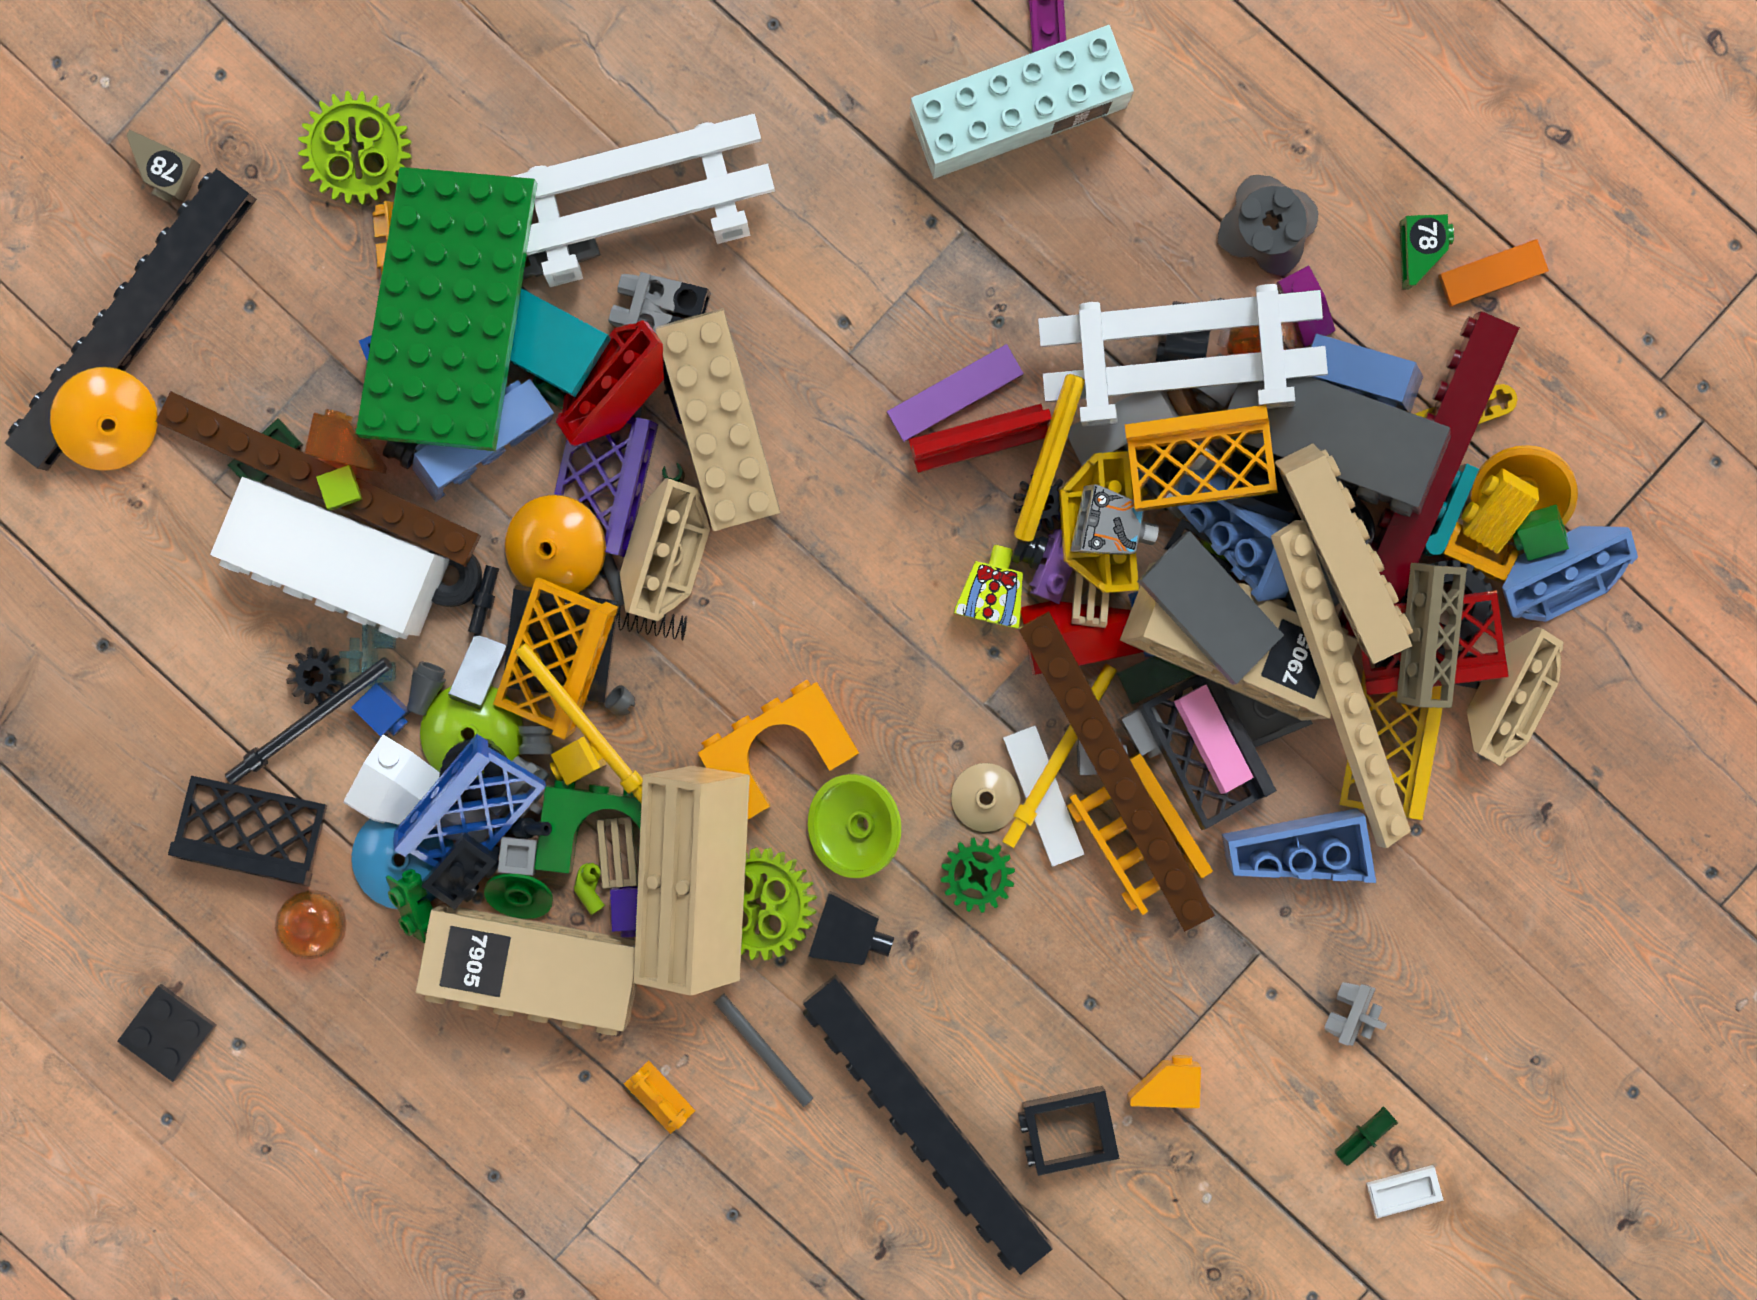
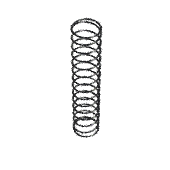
M619 605L617 618L618 627L620 631L624 628L627 619L628 632L632 631L636 621V631L639 634L645 622V632L646 635H649L654 623V634L657 637L660 633L663 624V635L664 638H666L669 634L672 625V637L675 640L677 638L681 626V640H684L687 616H685L684 623L683 615L681 616L679 627L674 638V614L672 615L667 635L665 636L666 614H664V617L662 618L659 631L656 635V621L652 620L650 630L647 633V618L645 617L643 619L640 631L638 632V615H635L632 627L629 630L628 612L626 613L623 626L620 629L621 606Z

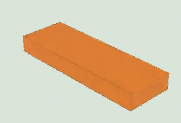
M1535 239L1439 274L1438 277L1448 305L1453 307L1547 273L1549 269L1539 241Z

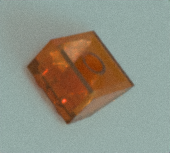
M325 409L324 415L313 414L304 454L321 460L386 474L387 467L371 441L366 438H359L356 435L357 424L352 422V416L330 409Z

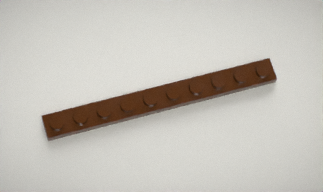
M170 391L155 421L166 428L323 501L324 499L316 477L338 469ZM355 477L362 500L340 507V509L460 565L467 566L481 535Z
M1048 611L1018 628L1184 932L1214 917L1213 909L1050 612Z

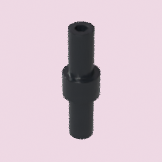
M488 565L485 567L480 589L475 592L472 604L475 607L468 632L482 634L488 608L492 609L495 596L492 594L499 568Z
M518 818L505 834H511L517 838L530 839L534 835L548 836L552 832V826L549 822H536L532 818Z

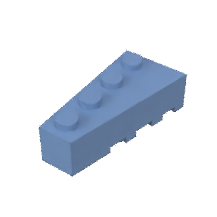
M531 379L523 384L519 380L515 381L505 389L496 451L419 444L416 446L418 452L414 454L412 469L435 502H437L446 495L443 492L444 487L452 482L461 485L471 478L470 475L477 470L476 465L481 462L485 466L495 461L506 451L504 446L510 444L511 447H514L550 422L554 412Z

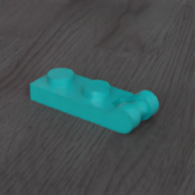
M1469 464L1459 467L1422 552L1425 556L1439 555L1446 549L1479 468Z

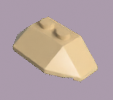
M665 478L640 506L620 571L625 612L659 621L664 617V614L674 609L691 595L710 532L706 513L699 498L698 488Z
M1537 627L1504 646L1509 677L1482 680L1467 709L1474 752L1501 766L1506 762V758L1513 756L1528 744L1559 683L1561 669L1560 652L1563 650V641L1544 629Z

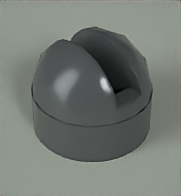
M622 685L615 687L605 701V707L618 716L630 714V711L627 709L630 705L633 707L636 705L633 694Z

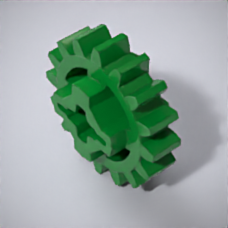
M971 837L970 846L965 847L959 841L957 843L959 852L954 853L948 850L947 855L951 862L941 864V868L948 871V875L940 877V880L943 883H950V886L944 891L946 896L955 893L954 905L958 906L964 901L966 902V911L968 912L972 910L973 905H978L981 913L985 912V904L989 902L994 908H997L996 898L998 896L1004 899L1009 897L1004 891L1005 886L1014 887V882L1007 879V875L1014 873L1015 868L1006 867L1005 865L1011 859L1010 855H999L1002 848L999 843L992 849L989 848L988 838L983 840L982 845H977L975 838ZM972 852H984L993 858L987 861L975 859ZM960 859H962L965 865L963 874L955 880V868ZM969 861H972L973 865L977 866L979 870L984 868L987 870L983 874L986 888H983L976 879L972 881L968 879L972 875ZM1000 870L999 884L993 890L990 885L992 876ZM969 888L980 891L983 897H970L962 891H966Z

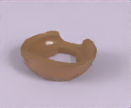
M1191 388L1167 391L1168 397L1180 417L1195 415L1201 411Z

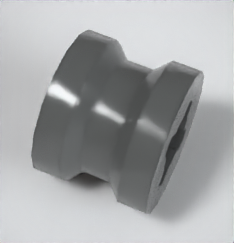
M518 726L519 734L522 736L519 754L554 753L553 745L550 744V735L553 733L552 729L545 726Z

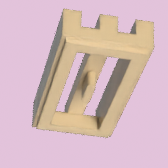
M1076 571L1071 624L1106 628L1110 592L1103 593L1101 591L1099 618H1094L1096 586L1089 581L1086 617L1080 616L1083 576Z
M632 818L597 819L602 888L637 886ZM620 824H625L629 879H623L618 826ZM611 825L616 880H610L605 827Z

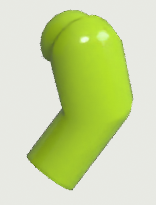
M586 863L579 868L574 884L575 894L590 915H593L605 906L595 892L601 870L594 863Z

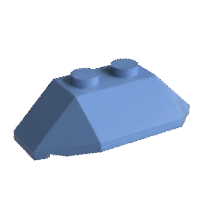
M1579 526L1567 532L1569 549L1530 561L1527 560L1525 553L1519 555L1502 586L1511 616L1547 622L1607 593L1624 574L1628 565L1633 564L1638 558L1631 530L1628 527Z

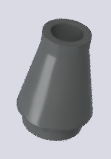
M424 661L419 662L417 668H413L410 696L407 705L409 711L419 715H426L428 708L446 681L444 678L446 671L443 668Z

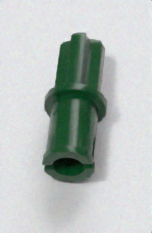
M1383 1106L1361 1127L1359 1125L1356 1126L1358 1130L1335 1149L1336 1156L1346 1166L1350 1165L1369 1147L1373 1146L1375 1148L1377 1146L1375 1142L1397 1125V1120Z

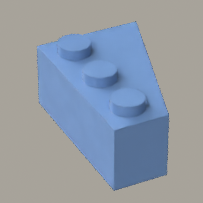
M1320 334L1315 335L1312 347L1325 346L1328 375L1313 376V378L1411 413L1423 379V375L1416 362Z

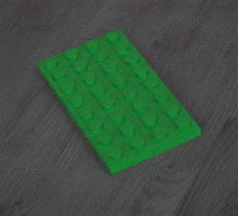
M408 167L399 168L356 428V435L359 438L496 451L538 184L534 178Z

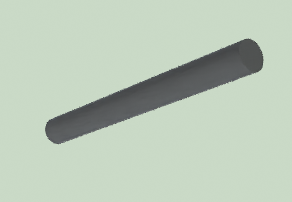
M722 994L714 1001L715 1005L803 1107L806 1106L813 1099L812 1095L729 998Z

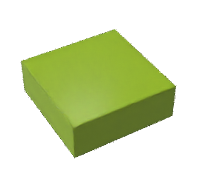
M350 465L316 477L326 508L329 511L362 500L353 469Z

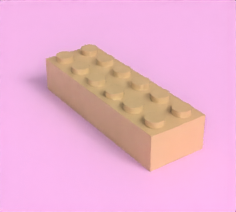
M724 308L657 326L656 333L663 343V358L713 531L779 514L778 500Z
M1311 444L1275 461L1274 463L1301 520L1306 521L1315 551L1361 649L1371 662L1375 664L1413 646L1408 636L1413 633V629L1406 615L1401 613L1398 606H1394V603L1399 602L1393 586L1390 582H1387L1384 575L1380 576L1379 572L1385 570L1377 552L1372 550L1369 543H1365L1366 540L1370 539V536L1362 520L1358 519L1355 512L1351 513L1350 509L1355 507V503L1348 489L1344 488L1340 481L1337 482L1335 478L1341 475L1332 455L1329 456L1326 449L1320 451L1314 444Z

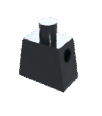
M829 891L809 957L864 965L868 951L888 957L894 937L875 931L879 920L878 915L835 892Z

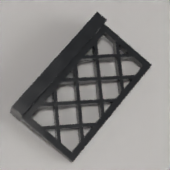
M1196 674L1183 683L1138 706L1201 830L1213 826L1253 802L1277 791L1223 685ZM1203 685H1207L1254 777L1241 784L1248 797L1240 801L1228 798L1229 792L1217 794L1206 790L1210 772L1206 764L1190 759L1194 744L1191 734L1174 728L1178 714L1174 701L1182 697L1183 691L1189 687L1195 690ZM1175 695L1173 702L1167 700ZM1162 704L1171 708L1167 725L1157 721L1151 709L1152 707ZM1172 734L1187 739L1183 756L1172 751L1170 747ZM1188 765L1203 770L1199 787L1189 784L1185 776ZM1204 796L1219 801L1216 814L1208 819L1201 807ZM1226 803L1232 805L1225 809Z
M191 775L174 842L171 841L168 855L176 859L310 887L313 875L311 869L327 805ZM198 785L211 787L218 799L200 809L195 800ZM218 789L229 792L222 796ZM237 793L243 794L248 799L251 807L234 816L225 801ZM251 796L262 798V800L255 803ZM270 801L279 802L285 814L268 824L259 808ZM221 804L230 820L213 830L204 814ZM285 804L294 805L296 807L289 811ZM192 807L196 810V813L191 815ZM304 808L317 810L314 824L301 831L292 815ZM255 811L264 827L247 837L238 821ZM200 817L209 833L198 840L185 838L188 824ZM289 818L298 834L280 844L272 828ZM234 824L243 840L231 848L225 847L217 834ZM268 832L277 847L265 855L258 854L251 841ZM312 832L310 841L308 842L305 836ZM210 838H213L216 844L207 843L205 841L209 840ZM299 839H302L307 848L304 863L291 861L284 850ZM244 845H247L250 852L239 850V848L243 847ZM280 852L284 859L272 856Z

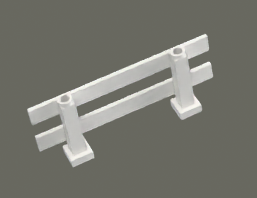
M755 114L716 124L711 122L702 123L689 131L549 167L543 165L535 166L526 173L511 176L534 178L538 183L535 208L539 223L531 225L527 255L546 251L548 261L541 264L549 287L583 279L575 254L570 255L568 245L715 207L717 217L712 218L711 223L717 244L751 236L745 211L737 212L735 202L775 192L769 166L764 164L727 174L722 151L762 141ZM702 157L707 176L706 180L560 217L556 194Z
M1265 284L1256 287V297L1101 312L1099 302H1087L1079 305L1078 315L1039 318L1040 346L1049 347L1082 343L1084 370L1043 374L1045 402L1057 401L1065 376L1067 374H1074L1085 379V385L1080 399L1087 400V407H1080L1083 427L1118 423L1116 405H1109L1108 396L1264 381V390H1258V405H1267V409L1295 406L1294 387L1286 386V379L1328 375L1325 346L1283 350L1281 323L1323 319L1320 290L1278 294L1276 284ZM1259 326L1261 352L1116 367H1106L1104 341Z

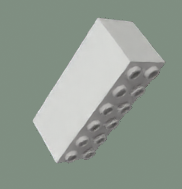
M242 477L210 554L221 559L219 566L247 575L253 572L251 579L279 588H281V585H285L283 592L311 601L313 597L317 598L315 601L316 606L342 614L346 610L348 611L346 618L374 627L378 623L380 624L378 631L403 639H407L408 635L420 636L433 603L431 601L436 588L438 589L449 563V559L429 553L428 550L245 477Z

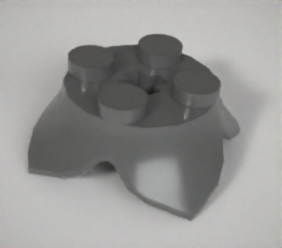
M1251 175L1238 187L1235 195L1236 205L1225 215L1220 223L1218 244L1233 256L1256 259L1259 267L1267 273L1285 276L1300 261L1304 251L1305 240L1317 227L1318 208L1306 193L1291 189L1282 184L1278 179L1265 175ZM1266 214H1271L1273 218L1278 219L1277 230H1272L1271 226L1263 225V221L1267 218Z

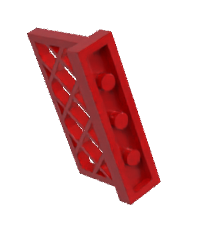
M1041 403L909 439L917 473L1043 440L1048 430V423L1052 417L1050 410H1043Z
M1497 590L1465 594L1463 604L1467 605L1462 609L1461 620L1465 617L1479 627V630L1468 643L1459 637V644L1464 648L1457 656L1455 684L1509 677ZM1491 600L1492 613L1484 623H1481L1468 613L1476 602ZM1407 603L1394 604V606L1399 607L1402 614L1406 612ZM1493 620L1495 632L1488 628ZM1483 632H1486L1496 640L1498 652L1482 654L1472 646ZM1361 649L1367 695L1398 691L1400 665H1395L1398 660L1401 662L1402 651L1392 655L1393 658L1386 667L1371 669L1370 659ZM1436 651V658L1439 659L1436 660L1438 664L1444 660L1445 656ZM1468 651L1474 654L1470 656H1465ZM1439 679L1436 681L1433 687L1442 686Z

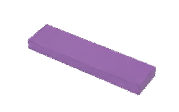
M1006 344L888 410L887 414L901 439L905 442L1021 377L1024 373Z

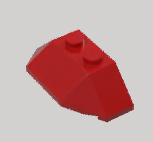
M641 320L634 324L614 328L609 334L611 338L609 344L576 397L566 393L562 412L558 414L556 423L570 444L576 446L619 431L664 380L663 343L648 322Z

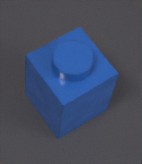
M375 683L351 707L380 737L382 735L387 736L389 733L393 736L398 734L408 724L405 717L411 712L383 683Z

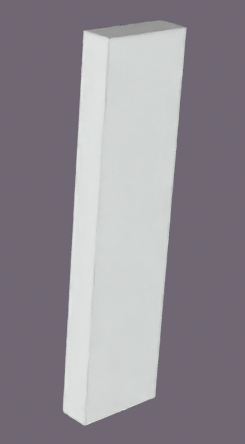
M1035 725L1003 737L1026 799L1049 761ZM1054 778L1035 811L1038 815L1034 820L1052 867L1084 855L1056 778Z

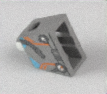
M1100 485L1084 486L1071 551L1118 555L1135 554L1138 542L1149 545L1155 544L1159 528L1156 524L1143 522L1144 511L1136 512L1134 500Z

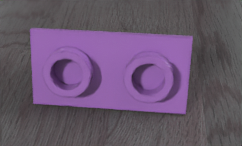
M1054 529L1053 534L1048 535L1049 539L1043 554V558L1047 559L1046 564L1039 565L1029 585L1032 586L1031 594L1059 604L1073 568L1063 558L1062 529Z

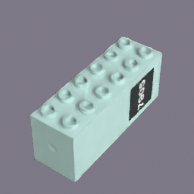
M1110 25L914 96L911 98L910 117L933 179L1125 109L1134 89Z

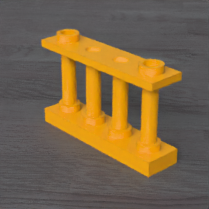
M1136 752L1129 757L1175 842L1184 853L1183 857L1192 873H1196L1201 879L1213 872L1211 866L1140 753ZM1105 786L1081 801L1074 792L1067 795L1071 801L1066 806L1076 823L1083 820L1125 888L1126 891L1121 893V896L1129 909L1133 911L1137 908L1142 915L1149 912L1142 901L1161 890L1155 877L1134 889L1124 871L1144 859L1139 848L1136 847L1116 860L1106 844L1108 840L1128 829L1122 817L1098 830L1088 815V812L1111 799Z

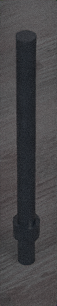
M383 657L261 748H253L243 756L244 760L225 773L228 782L235 784L251 771L257 772L268 764L270 757L392 669L390 661Z

